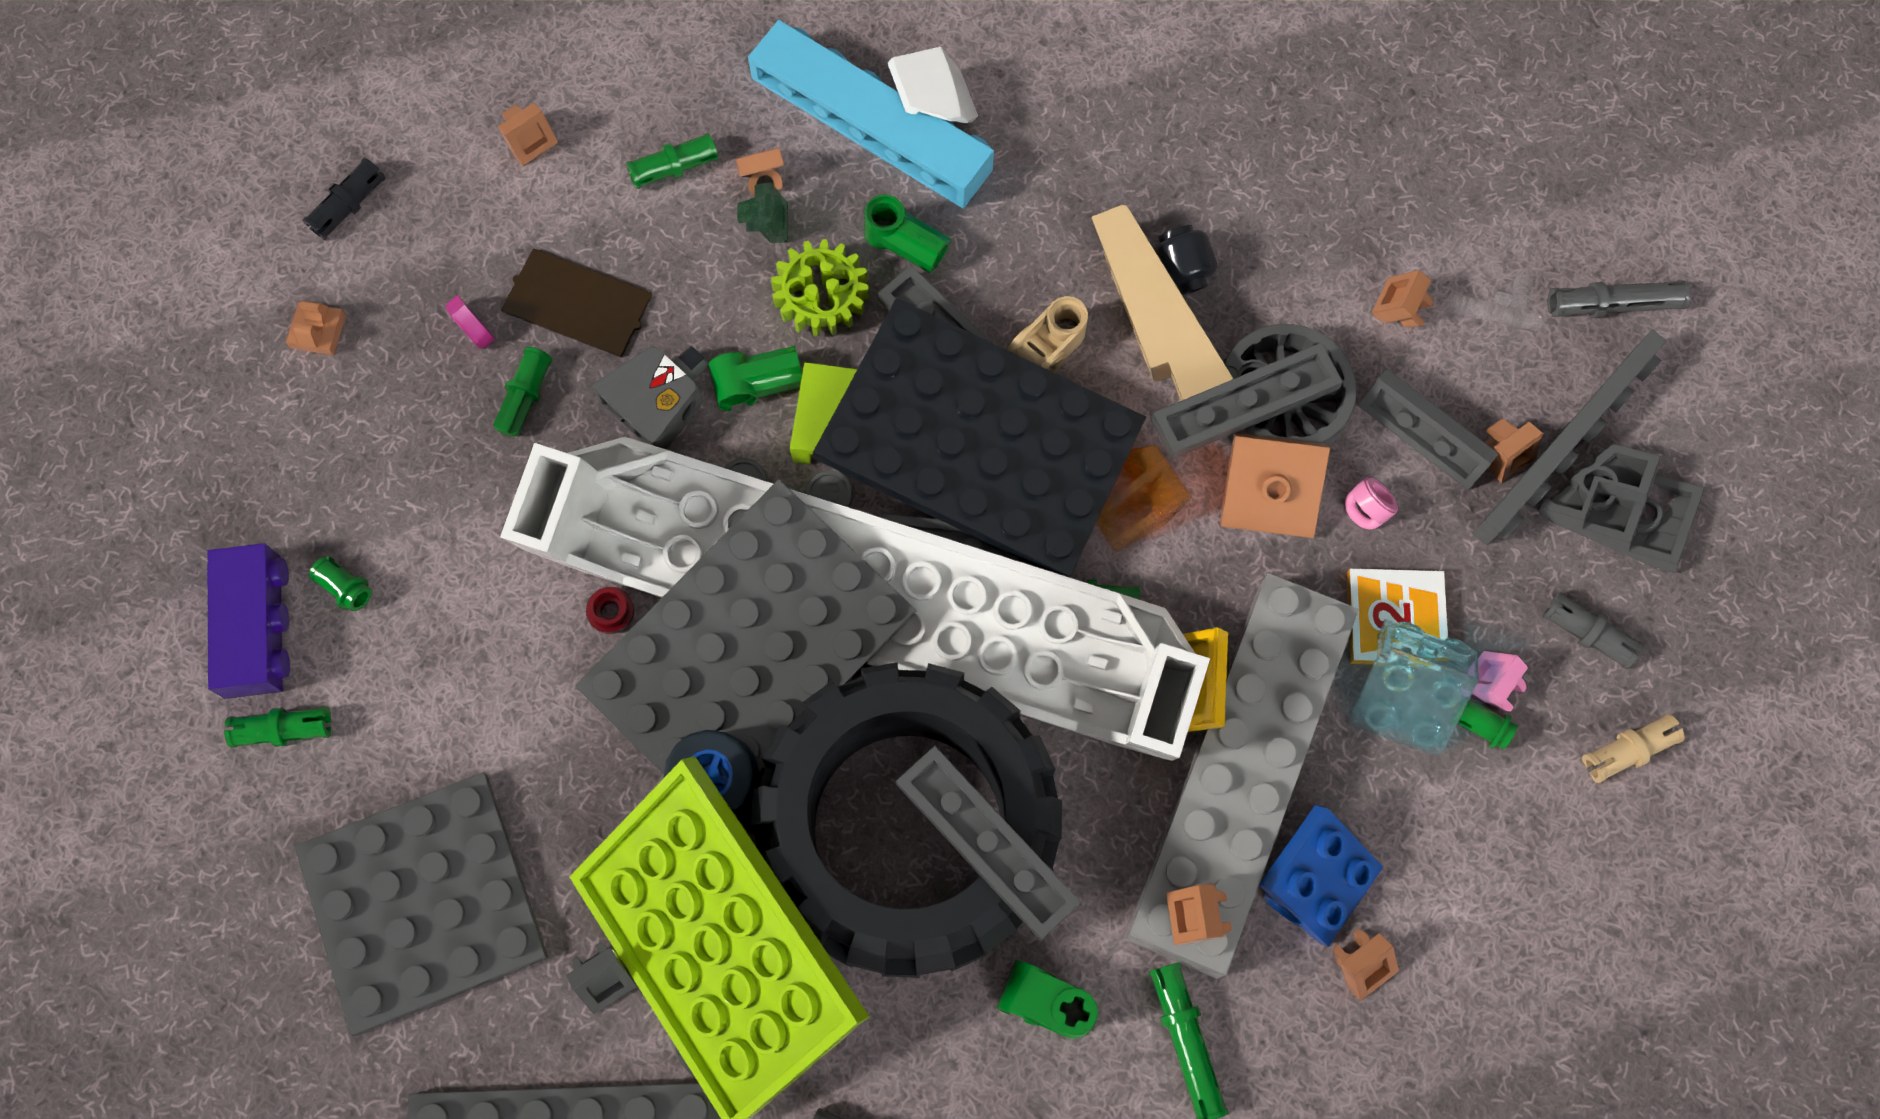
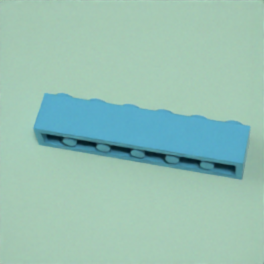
M778 20L748 56L753 80L963 209L993 171L994 150L990 148L984 139L977 135H968L955 127L951 121L918 112L916 115L907 113L899 92L884 84L874 72L867 69L861 70L848 62L843 54L836 49H827L812 40L810 35L799 27L792 28Z

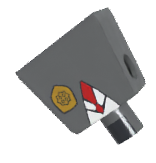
M653 346L592 385V388L599 402L641 442L667 450L703 403L700 389L693 380L708 367V363L692 346H689L673 362L657 347Z

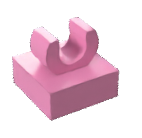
M1483 651L1458 688L1472 700L1487 702L1495 709L1511 712L1514 707L1507 698L1513 690L1525 692L1527 686L1522 676L1528 667L1518 655Z

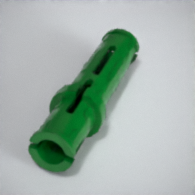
M1177 962L1151 970L1149 974L1152 977L1164 1016L1159 1018L1162 1027H1168L1196 1119H1218L1228 1115L1229 1111L1225 1106L1197 1017L1201 1016L1199 1006H1193L1181 970V963Z

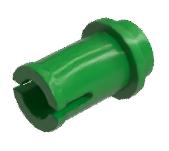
M331 556L318 559L309 571V579L334 596L337 606L342 610L358 611L367 604L372 595V590L368 587V581L364 577L353 576L336 563Z
M1468 695L1463 697L1450 719V722L1456 723L1488 741V747L1491 749L1497 746L1504 750L1518 728V725L1511 721V715L1506 714L1503 717L1472 700Z

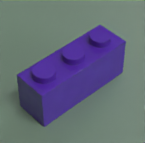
M266 543L207 550L208 690L224 699L283 692V678L288 677L290 674L289 655L285 649H282V632L289 629V612L287 606L281 603V586L288 584L289 572L285 559L281 558Z

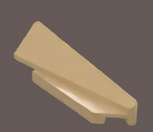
M1120 205L1092 216L1093 224L1105 252L1106 262L1153 382L1172 377L1180 401L1232 380L1233 377L1126 205Z

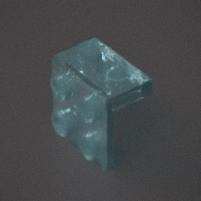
M1384 619L1377 634V658L1352 710V724L1357 728L1430 754L1442 753L1479 680L1477 651L1472 650L1469 645L1458 639L1446 638L1444 640L1429 635L1412 623H1395Z

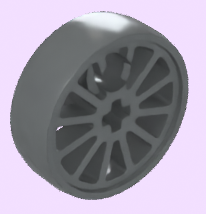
M1295 324L1265 326L1245 336L1231 349L1223 362L1233 379L1268 365L1260 353L1272 351L1276 362L1285 358L1284 351L1297 353L1322 343L1343 383L1339 390L1268 419L1263 429L1253 425L1236 433L1328 444L1331 447L1349 423L1356 402L1355 375L1344 352L1324 334L1309 327ZM1334 402L1336 404V411L1332 413L1313 403ZM1306 416L1327 427H1322L1316 431ZM1275 420H1280L1282 437L1270 434L1269 432ZM1291 420L1304 437L1292 436ZM1234 434L1229 435V437H1230L1232 440H1233Z

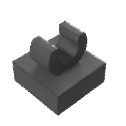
M602 942L595 945L599 954L586 963H583L578 956L572 960L573 971L566 975L572 990L593 1014L638 987L622 960L611 947L607 948Z

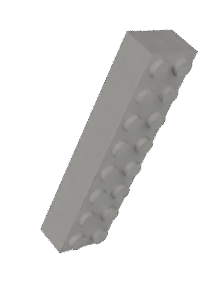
M1267 573L1258 587L1227 668L1225 727L1203 731L1124 940L1175 962H1180L1215 979L1226 976L1358 614V608ZM1215 884L1216 890L1223 891L1227 896V901L1218 903L1221 922H1231V931L1224 934L1221 938L1193 944L1174 945L1166 893L1196 885Z

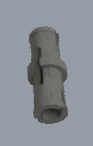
M1558 592L1550 603V609L1547 608L1542 616L1579 638L1578 644L1584 648L1592 646L1619 663L1624 669H1628L1636 661L1638 655L1635 653L1642 652L1644 648L1642 642L1636 641L1609 624L1606 615L1601 612L1596 615L1564 596L1562 592Z

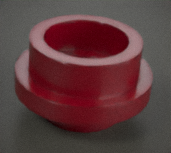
M604 587L597 590L589 598L586 605V616L589 623L597 631L604 634H615L627 628L634 617V603L624 590L617 587ZM611 603L617 604L619 612L615 617H603L602 611L606 605Z

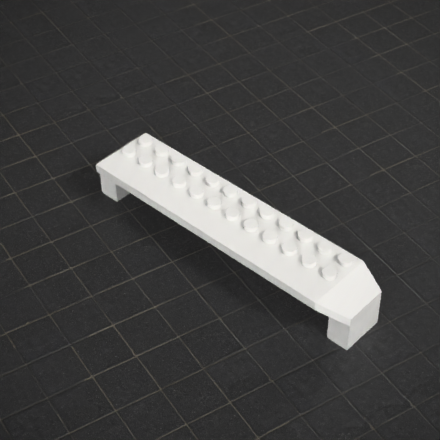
M628 437L618 438L569 453L534 443L500 537L530 553L578 571L662 598L756 503L773 483ZM790 489L917 610V613L867 665L878 666L898 662V670L926 671L928 663L965 672V681L984 691L993 687L1020 709L1021 715L1144 754L1171 761L1180 758L1210 658L1195 654L1166 608Z

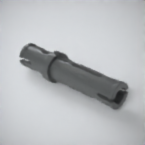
M1685 280L1606 286L1603 282H1592L1587 287L1552 288L1548 294L1547 306L1552 317L1589 314L1591 318H1601L1606 313L1685 309L1689 305L1691 293L1689 284H1685Z

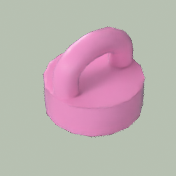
M1369 477L1364 478L1348 493L1344 502L1349 517L1357 525L1368 530L1380 527L1398 511L1397 502L1390 491L1378 480ZM1356 502L1362 508V510L1371 518L1365 517L1359 511Z

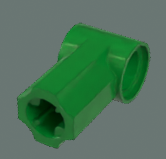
M878 195L873 197L866 205L864 237L868 244L877 249H889L929 274L936 269L950 246V237L905 212L901 201L894 196ZM885 219L892 222L893 225L880 226L875 221Z
M795 346L749 357L741 352H730L718 355L708 363L717 405L723 411H731V406L742 403L752 406L757 402L758 397L800 388L802 371Z

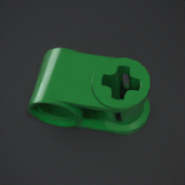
M1015 960L996 1006L998 1010L1009 1015V1013L1023 1018V1022L1034 1026H1041L1072 1039L1083 1037L1089 1033L1096 1023L1098 1015L1095 1000L1085 990L1061 981L1054 975L1019 960ZM1076 1000L1083 1004L1081 1012L1088 1016L1087 1022L1078 1020L1074 1027H1070L1065 1024L1066 1014L1059 1010L1061 1005L1070 1007L1073 1001Z

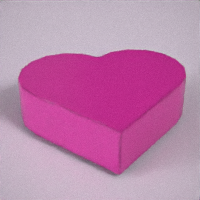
M456 295L446 303L445 308L451 318L478 348L484 349L495 340L494 336L459 295Z

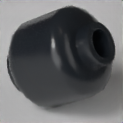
M1185 225L1158 237L1160 243L1154 247V251L1177 288L1181 289L1182 295H1187L1207 287L1206 278L1216 271L1217 261L1206 232L1193 230L1192 225Z

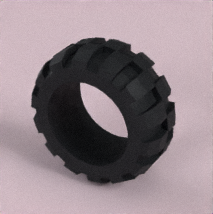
M898 662L862 668V677L840 686L831 681L802 702L804 710L789 727L780 726L762 758L765 768L759 787L753 789L751 829L754 831L756 848L830 957L851 968L854 966L880 973L882 977L920 978V975L945 970H951L952 972L985 957L990 950L1007 937H1011L1023 921L981 876L956 896L942 903L916 909L888 908L873 904L852 894L832 877L818 854L815 838V821L824 788L845 760L855 752L874 742L899 736H916L937 740L955 748L978 767L995 795L999 815L1039 858L1054 871L1053 866L1059 842L1062 839V800L1058 799L1053 777L1056 769L1040 735L1033 736L1019 718L1021 710L993 687L984 691L965 681V672L928 663L926 671L898 670Z

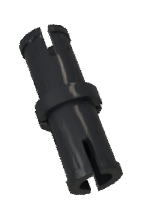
M363 158L361 163L339 185L333 183L327 189L329 195L307 217L305 216L302 219L303 223L308 227L311 226L309 228L323 240H326L328 235L351 212L355 215L361 209L359 204L386 179L385 175L382 172L377 173L379 168L367 158Z

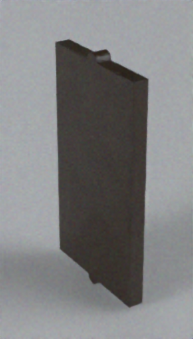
M533 248L520 274L513 277L514 286L501 311L622 358L635 330H640L642 327L640 320L652 297V293Z

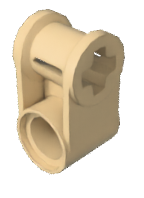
M1064 296L1056 299L1031 325L1024 328L1015 337L1007 350L1055 373L1062 366L1065 359L1085 338L1088 320L1086 306L1075 297ZM1061 319H1071L1078 326L1073 329H1062L1056 322Z

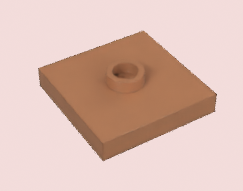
M1234 433L1220 517L1221 527L1314 538L1330 452L1329 445Z

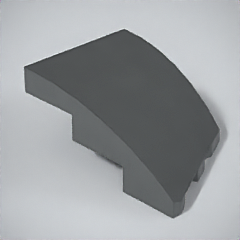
M1612 444L1597 456L1593 465L1583 468L1573 476L1570 484L1551 500L1547 498L1543 501L1540 507V514L1556 525L1642 563L1676 573L1705 487L1657 475L1660 455ZM1653 485H1657L1677 495L1665 514L1661 506L1655 500L1649 498ZM1647 504L1653 508L1655 515L1650 519L1641 521Z

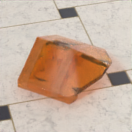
M1151 445L1131 449L1097 520V524L1117 552L1165 526L1192 498L1159 446Z

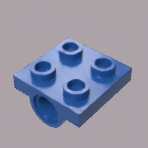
M1315 805L1259 885L1266 891L1263 899L1270 907L1293 924L1302 927L1318 943L1329 947L1383 866L1329 809Z

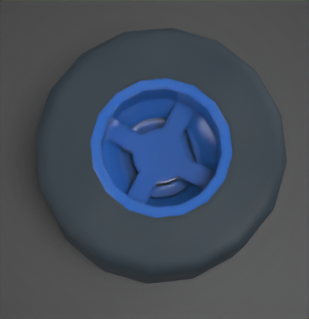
M703 730L689 734L675 745L666 759L663 778L682 759L695 756L735 816L748 807L753 797V789L758 786L759 770L756 757L746 743L726 732Z

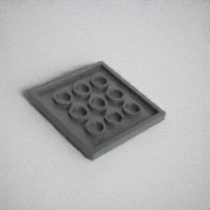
M484 772L294 846L351 1036H358L548 959L488 775Z

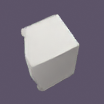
M942 47L893 57L888 62L907 113L916 115L918 112H922L947 121L972 123L978 117L960 68Z

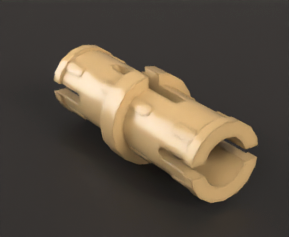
M1665 714L1660 719L1636 731L1628 729L1617 735L1618 740L1591 753L1584 754L1582 761L1586 768L1593 764L1595 766L1604 761L1606 762L1604 765L1589 772L1596 783H1601L1606 778L1632 765L1635 768L1641 767L1650 762V756L1683 742L1685 739L1684 731L1681 728L1673 733L1669 732L1663 735L1664 731L1680 724L1674 716Z

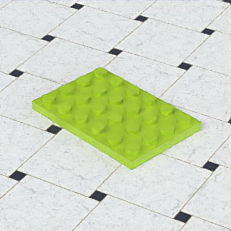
M695 756L682 759L569 876L721 1119H751L870 1017Z

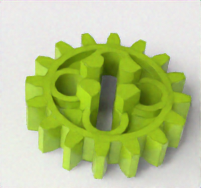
M822 239L818 249H813L809 241H804V252L800 254L792 248L787 250L790 262L778 261L776 268L779 276L771 277L772 290L775 291L772 294L775 308H781L782 320L787 322L795 318V330L799 333L806 325L812 326L814 337L819 336L821 327H828L832 335L837 334V324L840 322L849 328L852 327L853 318L851 313L863 315L865 310L862 300L869 299V285L865 284L868 282L866 268H859V256L855 253L846 258L845 245L842 243L835 250H830L827 239ZM817 265L820 267L822 285L827 289L828 303L832 307L829 311L821 310L819 291L813 282L810 266ZM838 279H847L849 282L839 285ZM796 291H802L805 294L802 297L792 296Z

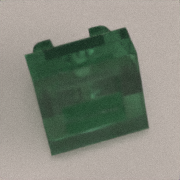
M771 182L755 185L754 198L737 204V221L739 223L746 222L747 232L760 231L770 243L788 242V202Z

